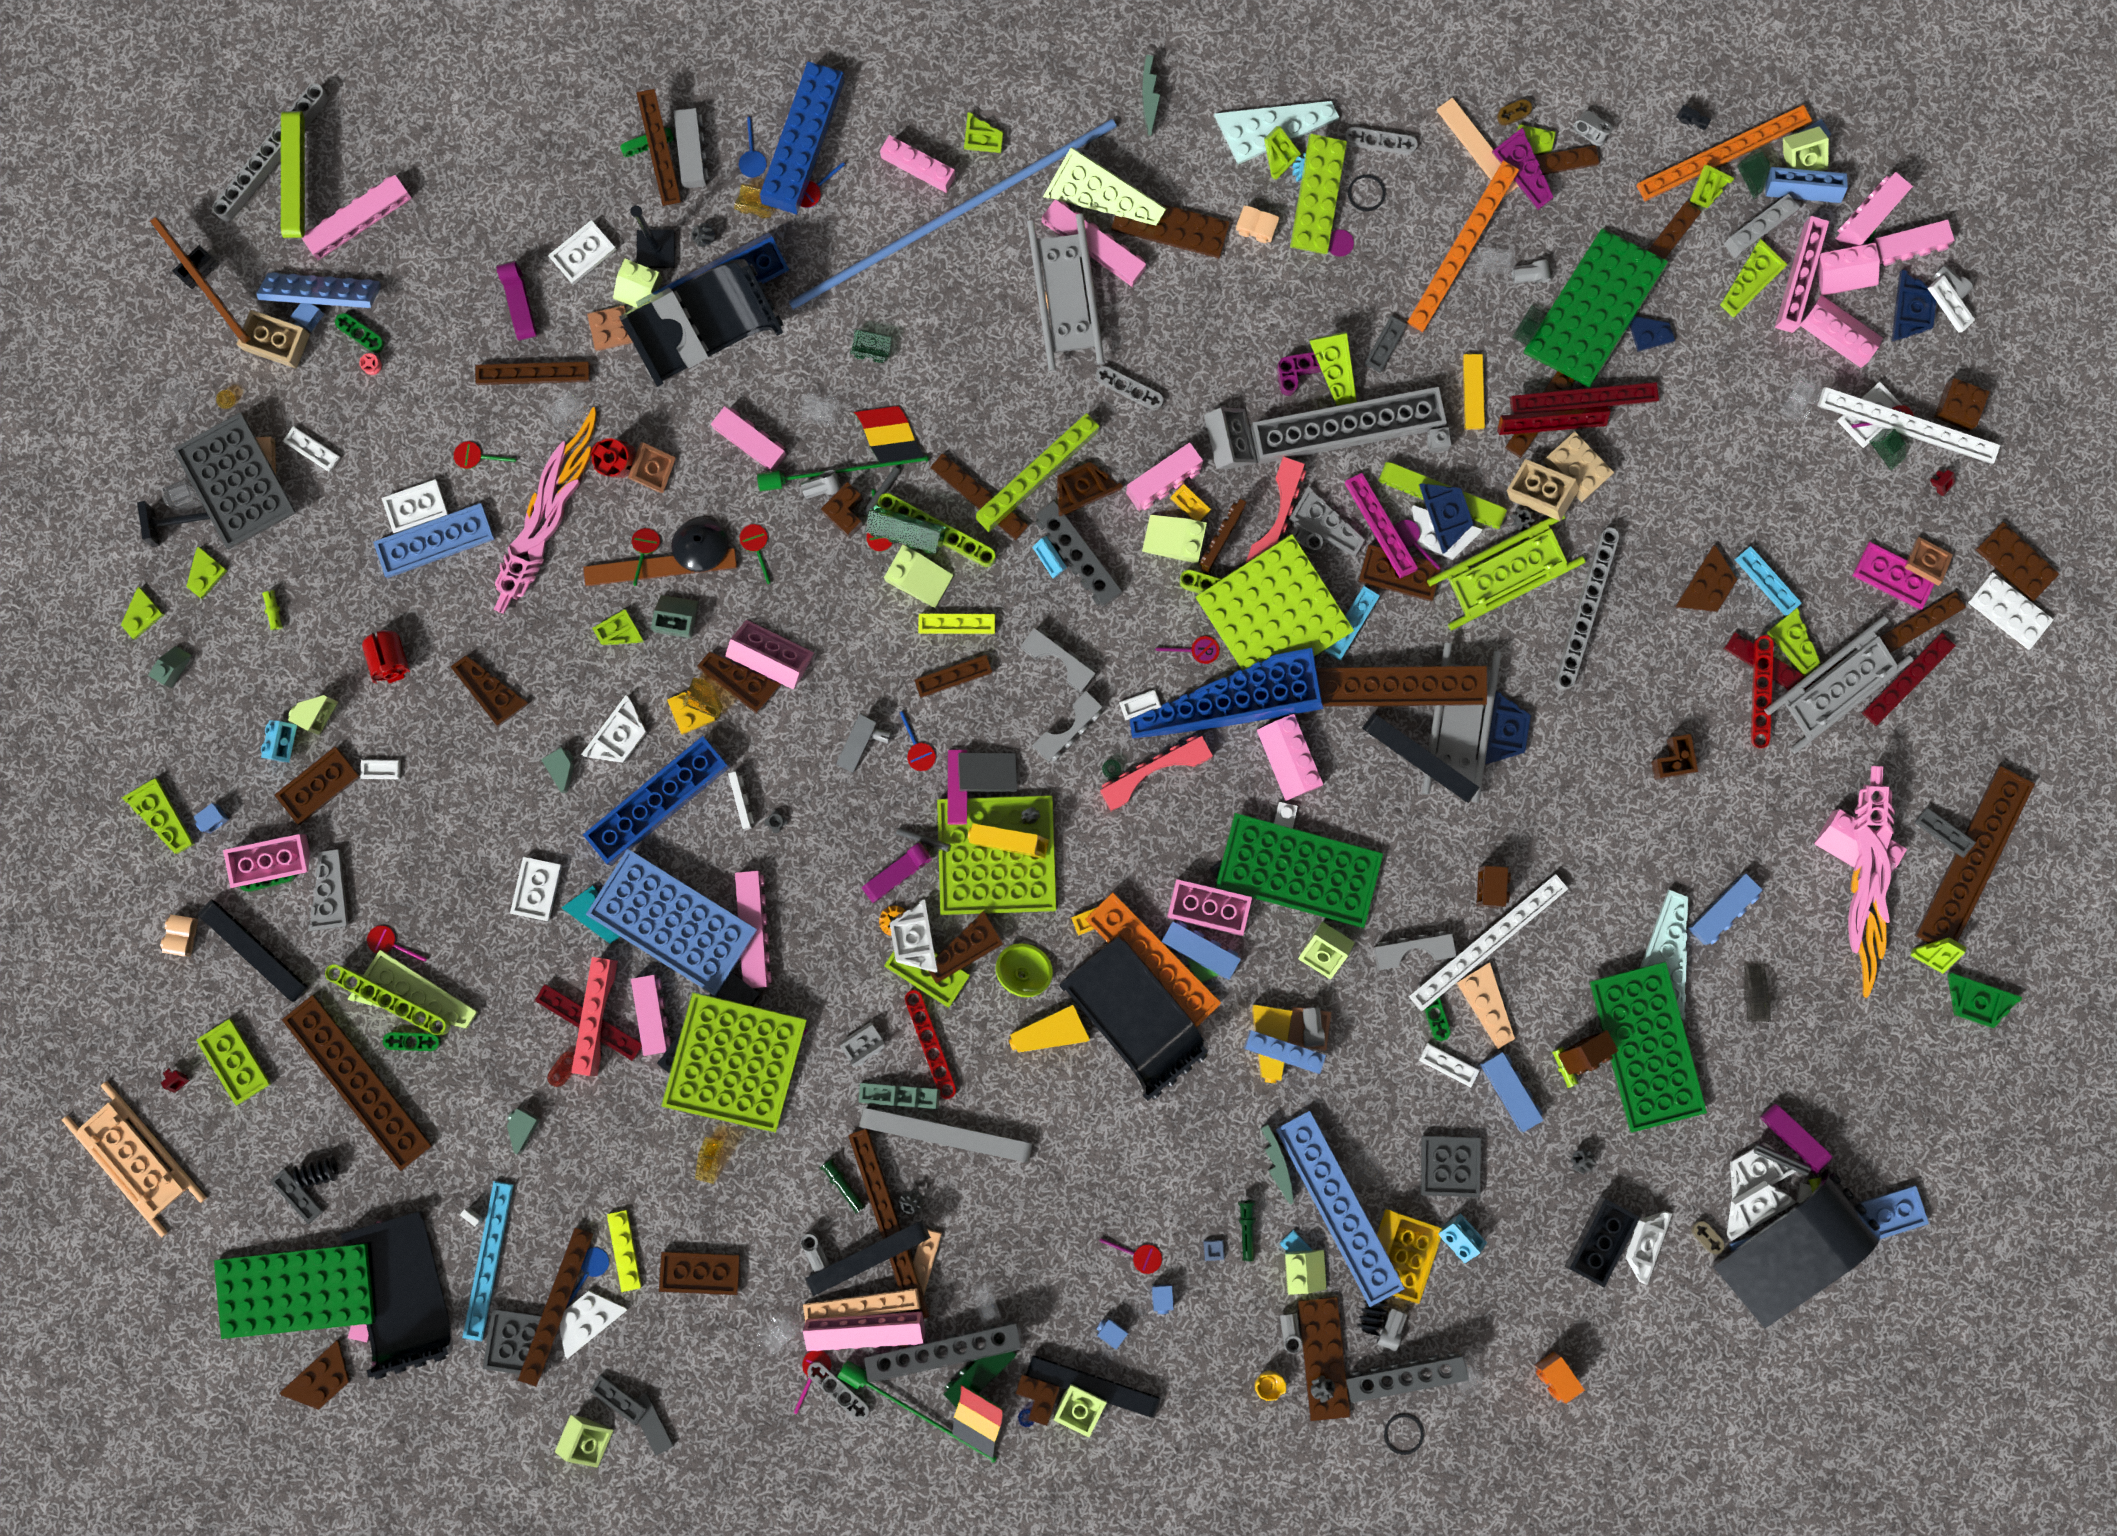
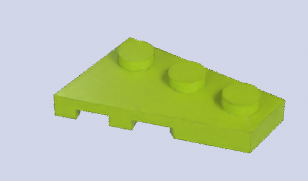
M1796 608L1766 633L1802 675L1805 676L1820 664V660L1806 633L1807 629L1801 621L1800 612Z

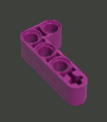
M515 261L496 265L498 277L504 286L517 340L521 341L537 337L533 315L530 314L532 311L529 299L525 295L527 291L524 279L521 278L523 275L520 267Z
M1314 352L1287 356L1279 360L1277 376L1280 391L1283 395L1291 396L1296 392L1298 387L1297 376L1322 372ZM1300 362H1307L1309 364V367H1301ZM1287 364L1291 369L1284 371L1281 365ZM1290 382L1294 388L1287 389L1284 384Z
M918 842L904 856L866 883L861 889L870 901L875 903L893 890L894 886L897 887L909 878L910 874L913 875L933 858L923 844Z
M1774 1103L1760 1116L1761 1120L1804 1160L1803 1163L1811 1166L1810 1171L1815 1175L1831 1162V1154L1777 1104Z

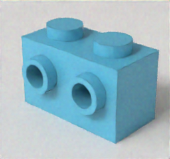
M269 720L265 728V741L261 746V758L289 763L297 725Z
M1461 1213L1445 1223L1438 1233L1442 1240L1448 1244L1464 1263L1480 1254L1487 1244L1484 1238Z

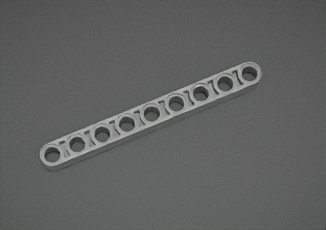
M310 84L289 111L303 112L304 108L309 107L307 111L303 112L306 129L327 103L328 95L319 84ZM281 121L214 202L213 212L221 220L231 221L281 160ZM271 150H274L271 155H268ZM262 164V167L256 170L257 166ZM250 179V182L245 184V181ZM239 193L238 197L233 199V196ZM227 208L226 212L221 214V211Z
M1606 528L1598 537L1554 683L1559 690H1567L1575 683L1619 540V533L1614 528ZM1605 534L1611 535L1612 542L1606 541ZM1599 552H1604L1607 555V559H1601ZM1595 569L1601 572L1600 578L1594 575ZM1589 587L1596 590L1595 596L1588 592ZM1583 605L1590 607V613L1583 611ZM1582 623L1585 626V631H1580L1577 628V624ZM1572 641H1577L1580 645V648L1574 649L1572 647ZM1572 659L1574 667H1569L1566 664V660ZM1562 676L1568 679V685L1561 683Z
M863 1107L859 1125L862 1128L1029 1163L1033 1143L985 1134L984 1132L970 1129L966 1130L965 1128L951 1125L947 1126L942 1123L929 1122L928 1120L910 1118L909 1116L891 1114L890 1112Z

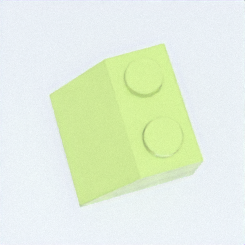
M1820 127L1783 138V154L1787 168L1813 171L1828 170V137Z
M624 259L617 274L613 299L636 308L635 302L657 291L663 278L655 270Z
M322 695L299 702L290 710L288 720L307 731L320 735L338 701Z
M1321 922L1298 959L1327 978L1332 979L1348 957L1355 942L1324 922Z
M1324 1249L1285 1251L1288 1295L1308 1294L1326 1290Z
M1071 1384L1063 1394L1054 1412V1421L1090 1437L1107 1401Z
M570 1415L555 1453L566 1462L598 1467L613 1429L585 1417Z

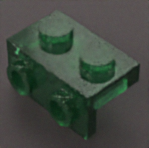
M855 329L850 354H853L857 359H865L867 357L872 358L873 362L884 363V361L889 359L893 336Z

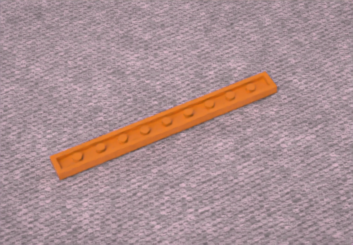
M1802 105L1645 179L1636 186L1646 202L1700 176L1704 165H1709L1713 168L1720 167L1810 124L1812 119L1805 106Z
M1504 160L1502 161L1407 321V324L1421 332L1425 330L1517 175L1518 168Z

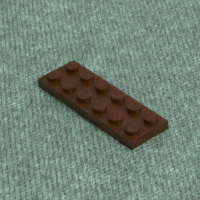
M1164 204L1161 205L1167 209L1157 225L1136 221L1127 217L1116 215L1114 217L1112 231L1220 259L1229 226L1228 221Z
M1337 1297L1298 1300L1310 1421L1350 1417ZM1323 1375L1325 1379H1331L1335 1385L1334 1397L1325 1402H1321L1320 1398L1315 1399L1311 1394L1312 1380Z

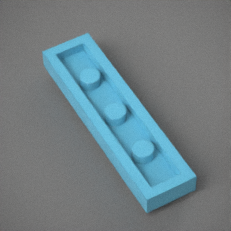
M1751 546L1734 559L1785 617L1801 604L1800 600Z
M1363 586L1345 615L1354 631L1325 649L1326 653L1339 661L1342 659L1380 595Z

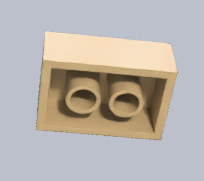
M250 310L243 326L250 340L244 343L238 339L236 345L246 352L297 369L310 334L302 327Z
M1576 432L1572 433L1543 461L1550 469L1576 479L1579 490L1575 496L1581 502L1614 473Z
M1525 459L1508 487L1507 493L1510 501L1561 521L1579 488L1576 479Z

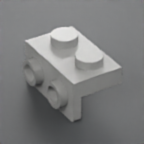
M872 1022L838 1043L850 1060L853 1068L863 1065L868 1058L878 1055L886 1047L883 1038Z

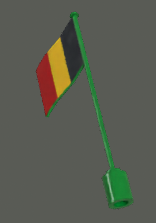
M899 406L854 412V414L862 424L869 446L879 464L836 469L835 472L843 473L926 461L927 463L929 457L927 455L924 456L917 445L908 420ZM780 470L757 473L759 491L782 489V485H785L786 480L820 476L825 471L787 477L784 476V473H780Z
M846 1360L837 1376L839 1379L856 1389L859 1386L863 1388L864 1385H867L989 1458L991 1463L997 1460L994 1450L996 1437L1003 1419L1002 1407L961 1384V1397L954 1416L953 1432L868 1382L866 1370L849 1360Z

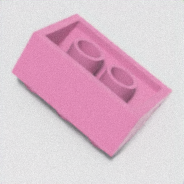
M1876 243L1820 253L1816 272L1821 295L1877 286L1880 260Z

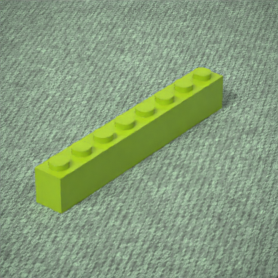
M1087 413L1083 415L976 513V520L990 532L1098 433L1100 426Z

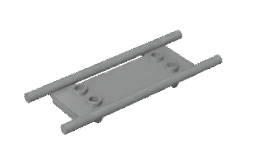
M1076 214L1078 234L1037 240L1035 221H1027L1049 371L1056 370L1054 352L1058 353L1095 347L1097 365L1105 364L1083 214ZM1081 257H1082V263H1083V269H1084V276H1085V283H1086V290H1087L1089 311H1090V317H1091V324H1089V318H1088V311H1087L1085 290H1084L1082 270H1081V263H1080V258H1081ZM1041 263H1042V267H1043V274H1044V281H1045V288H1046L1048 309H1049V315H1050L1051 329H1050V324H1049V317H1048V310H1047V303H1046V296H1045V289H1044V283H1043Z
M1885 616L1876 621L1764 709L1767 715H1771L1785 704L1804 732L1805 737L1790 748L1793 754L1799 752L1914 661L1908 655L1896 664L1880 637L1875 634L1876 631L1889 622ZM1857 648L1856 651H1854L1851 655H1849L1846 659L1840 662L1837 666H1835L1832 670H1830L1828 673H1826L1823 677H1821L1818 681H1816L1814 684H1812L1809 688H1807L1804 691V688L1806 686H1808L1811 682L1817 679L1825 671L1831 668L1834 664H1836L1844 656L1850 653L1853 649Z
M1451 643L1444 644L1441 667L1462 666L1449 663L1452 649ZM1494 651L1491 670H1487V705L1484 713L1478 760L1475 759L1483 705L1435 706L1428 751L1480 787L1471 800L1474 803H1479L1501 659L1500 651ZM1427 774L1424 775L1422 794L1429 795L1432 778Z

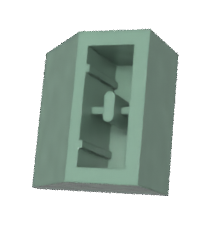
M661 595L654 610L651 630L654 633L692 639L699 601Z

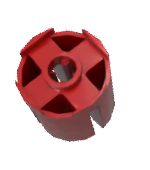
M609 438L598 441L593 446L590 455L592 456L593 468L599 474L613 478H626L631 470L628 465H633L637 452L627 442Z
M380 630L377 631V637L374 633H371L363 640L362 648L373 683L378 684L377 681L387 680L388 684L404 679V674L410 672L400 637L396 632Z

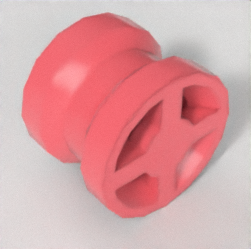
M366 353L360 358V367L367 374L376 375L381 371L382 363L374 354Z

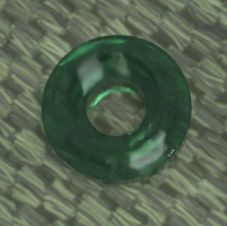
M1110 759L1104 762L1102 772L1105 777L1113 779L1119 776L1121 766L1118 761ZM1109 766L1115 767L1113 773L1108 771Z

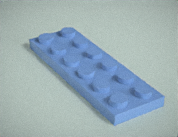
M273 272L266 275L257 292L258 300L371 308L380 290V281Z
M479 503L374 541L373 543L386 578H390L495 540L483 504Z

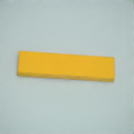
M1464 354L1465 430L1484 429L1483 354Z

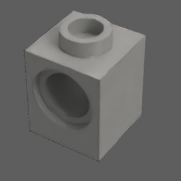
M1449 427L1429 430L1426 435L1429 453L1448 451L1451 447Z

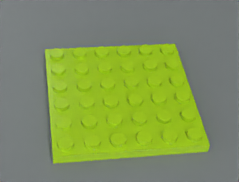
M1293 534L1195 596L1242 670L1251 667L1257 662H1263L1273 655L1312 648L1313 654L1316 656L1354 631Z
M1052 796L967 798V824L948 825V799H937L938 841L951 845L949 852L938 849L940 915L981 914L983 911L985 914L1056 911ZM1028 808H1036V811H1039L1041 816L1033 824L1022 823L1021 813ZM973 823L1039 835L1049 840L1046 857L1043 859L969 843L968 831L972 828Z
M692 992L661 1107L776 1133L807 1020L797 1016Z

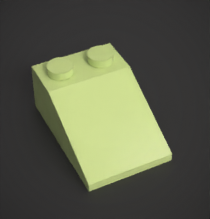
M1150 515L1142 552L1198 564L1207 523L1186 518Z
M902 545L884 579L889 584L936 608L954 575L918 552Z

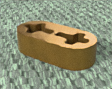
M1525 99L1516 101L1501 108L1497 114V120L1504 126L1515 123L1529 116L1532 105ZM1520 105H1522L1523 108H1527L1525 113L1523 110L1516 112L1517 110H1519ZM1504 112H1505L1506 115L1512 113V114L1509 116L1508 120H1507L1506 117H1505V118H1502Z

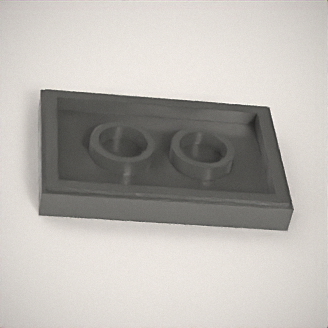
M958 753L959 791L1016 792L1015 753Z

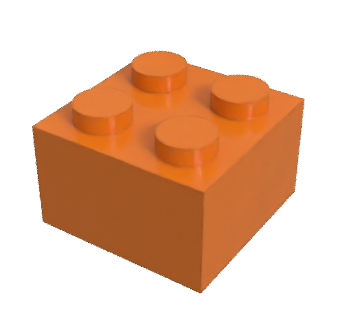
M1554 1351L1535 1364V1367L1538 1369L1535 1373L1542 1382L1549 1385L1547 1390L1557 1401L1561 1400L1566 1404L1584 1391V1388L1566 1362Z

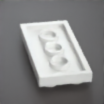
M1993 572L1988 575L1968 601L1971 606L2028 650L2033 647L2054 620Z

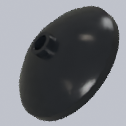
M706 518L693 519L681 525L675 532L671 543L672 553L678 564L694 572L708 571L718 566L724 560L729 547L728 537L722 526Z

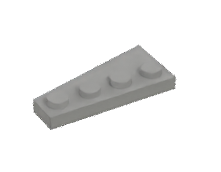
M1309 486L1289 518L1290 521L1304 525L1309 530L1319 534L1323 540L1353 557L1356 556L1365 541L1321 497L1319 498Z
M337 849L319 852L316 886L313 891V907H311L310 913L311 922L308 931L349 926L341 851Z

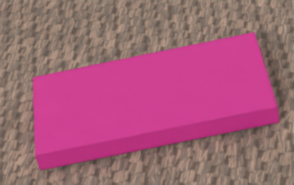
M1868 542L1852 576L1919 610L1923 609L1934 587V583L1904 568L1907 562L1906 559L1872 542Z

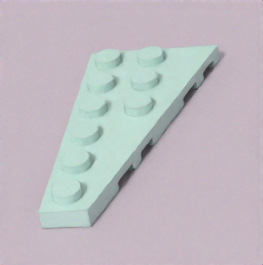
M1332 101L1214 114L1238 165L1266 152L1264 138L1276 126H1280L1292 141L1339 120V115Z
M1668 890L1640 968L1666 962L1681 1019L1685 1020L1688 897Z

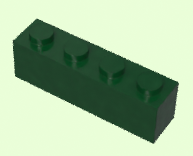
M1001 1336L997 1339L998 1344H1002L1005 1341ZM1016 1351L973 1360L974 1363L970 1367L965 1365L958 1372L960 1376L955 1381L951 1379L944 1386L946 1390L943 1395L957 1409L961 1397V1384L979 1393L1017 1356Z

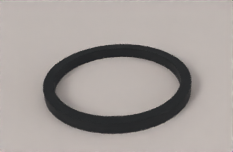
M1358 176L1349 185V201L1358 210L1373 211L1383 203L1385 187L1375 176ZM1361 178L1374 179L1382 188V199L1372 208L1359 207L1351 198V188Z
M1407 1414L1396 1415L1385 1426L1384 1440L1387 1446L1397 1454H1411L1423 1442V1428L1413 1416ZM1401 1417L1412 1419L1420 1429L1419 1443L1414 1449L1407 1452L1395 1450L1387 1439L1389 1425L1392 1421Z

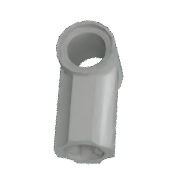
M1548 260L1536 261L1530 265L1513 266L1512 280L1514 284L1526 282L1538 284L1540 281L1542 283L1549 282L1551 276Z
M1946 264L1933 276L1936 280L1944 275L1961 300L1973 289V285L1968 279L1959 277Z
M835 470L825 471L817 478L801 482L802 492L806 499L824 493L832 495L842 488Z
M1320 1008L1303 1009L1304 1046H1324L1325 1036L1321 1025Z
M810 1232L804 1235L800 1245L805 1251L814 1272L816 1273L830 1266L817 1234ZM807 1237H812L815 1240L814 1247H808L805 1244Z
M1391 1308L1385 1325L1379 1332L1381 1335L1378 1336L1376 1344L1396 1351L1401 1341V1331L1407 1314Z
M1297 1313L1280 1315L1284 1349L1291 1354H1296L1302 1348ZM1290 1339H1296L1298 1343L1297 1347L1293 1350H1290L1287 1346Z

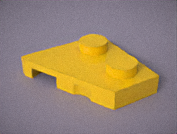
M685 692L667 699L681 735L716 721L709 712Z

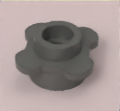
M1028 808L1021 813L1023 824H1033L1041 817L1036 808Z
M775 810L769 818L765 819L764 823L772 829L773 833H779L782 826L787 825L788 821L780 815L779 811Z

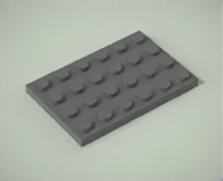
M241 412L173 448L226 549H231L296 514L294 507Z

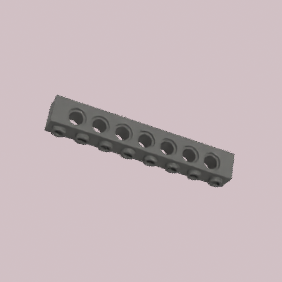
M1014 1321L1002 1323V1327L987 1326L983 1328V1331L977 1333L976 1330H969L957 1337V1334L945 1336V1340L938 1341V1338L926 1340L924 1345L908 1344V1348L901 1350L900 1347L888 1349L889 1352L881 1354V1351L869 1353L870 1357L864 1358L868 1382L874 1383L1024 1349L1020 1325L1014 1324ZM1000 1333L1005 1335V1341L1002 1344L997 1342V1336ZM984 1337L986 1345L983 1348H979L978 1340ZM961 1342L967 1344V1349L963 1353L959 1351ZM943 1346H946L948 1349V1353L946 1356L942 1357L940 1355V1349ZM924 1350H927L929 1353L926 1361L921 1359V1354ZM908 1354L910 1361L907 1365H904L902 1358ZM886 1359H889L891 1366L886 1370L883 1367V1363Z

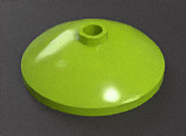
M1024 943L1010 945L1000 953L996 961L995 970L999 982L1007 991L1014 995L1034 997L1043 993L1051 983L1053 976L1051 962L1046 954L1035 946Z

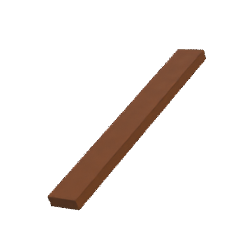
M156 217L150 220L236 336L242 342H248L250 337L166 226Z
M728 549L724 560L718 566L703 572L737 568L735 549ZM674 556L643 559L638 580L701 572H694L683 568L678 564ZM639 560L583 567L585 586L634 581Z

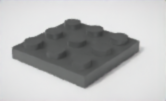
M1421 1136L1420 1195L1480 1197L1481 1138Z
M492 1309L482 1369L520 1374L542 1315Z

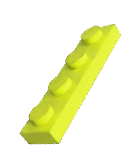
M919 614L918 633L995 634V614Z
M624 1210L607 1214L621 1292L642 1288L628 1211Z

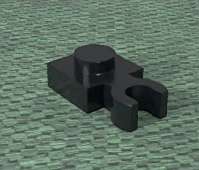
M1684 104L1676 116L1681 123L1685 125L1695 124L1702 130H1705L1711 121L1710 118L1700 116V112Z

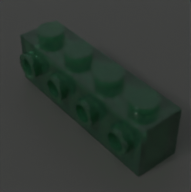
M874 506L869 510L865 532L870 533L873 537L887 538L892 543L900 542L906 544L908 548H919L928 554H936L942 549L946 531L944 526L878 506Z

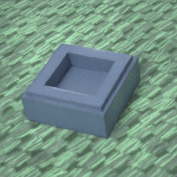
M1223 1239L1203 1241L1205 1261L1225 1260Z

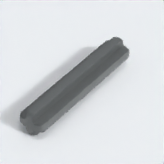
M1756 1144L1754 1148V1153L1803 1175L1810 1173L1811 1166L1761 1144Z

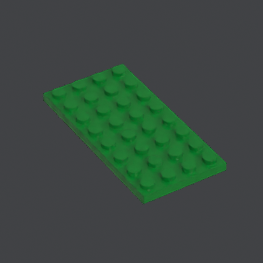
M1601 228L1524 349V354L1591 387L1665 270L1668 261Z
M1234 813L1215 888L1364 928L1383 853Z
M1666 962L1589 981L1602 1032L1608 1030L1618 1049V1052L1612 1055L1613 1059L1610 1062L1629 1132L1633 1133L1706 1114L1705 1103Z
M368 1243L214 1260L221 1339L375 1323Z

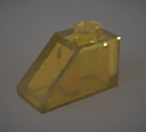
M694 677L686 693L683 705L718 719L723 706L712 684Z
M705 1137L698 1153L696 1180L714 1184L723 1153V1141Z

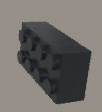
M1599 1197L1564 1267L1605 1288L1640 1217L1605 1198Z

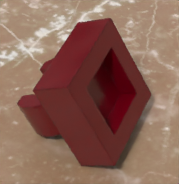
M1948 469L1945 473L1941 471L1936 472L1937 477L1940 478L1939 480L1930 479L1931 485L1936 487L1937 493L1943 497L1955 484L1954 472Z
M168 1068L163 1072L166 1079L161 1082V1085L164 1089L176 1093L190 1080L185 1074L175 1070L172 1072Z

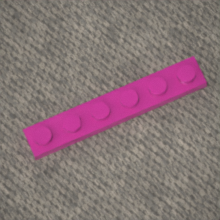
M1363 473L1346 480L1344 484L1399 578L1417 571L1418 567Z

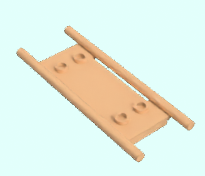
M106 1081L101 1087L110 1096L111 1102L101 1108L80 1128L69 1115L64 1117L62 1121L162 1238L168 1232L155 1218L187 1189L191 1191L200 1203L205 1201L207 1197L109 1082ZM127 1119H129L133 1123V1125L151 1144V1146L156 1150V1152L168 1164V1166L172 1169L171 1172L158 1158V1156L152 1151V1149L146 1144V1142L140 1137V1135L135 1131V1129L129 1124Z

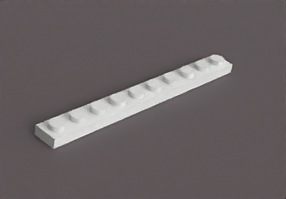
M1827 387L1823 388L1817 405L1990 464L1995 462L2000 448L1998 444Z
M1556 874L1553 875L1409 996L1420 1011H1423L1568 890L1566 885Z

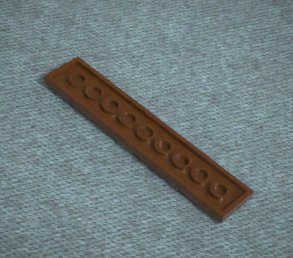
M1487 666L1316 668L1323 707L1487 705Z
M2002 766L1997 767L1965 832L1976 843L1964 858L1957 853L1954 854L1914 935L1915 937L1929 944L1946 938H1951L1958 942L2035 783Z
M311 995L282 1019L283 1023L399 1171L406 1169L433 1147L315 995Z

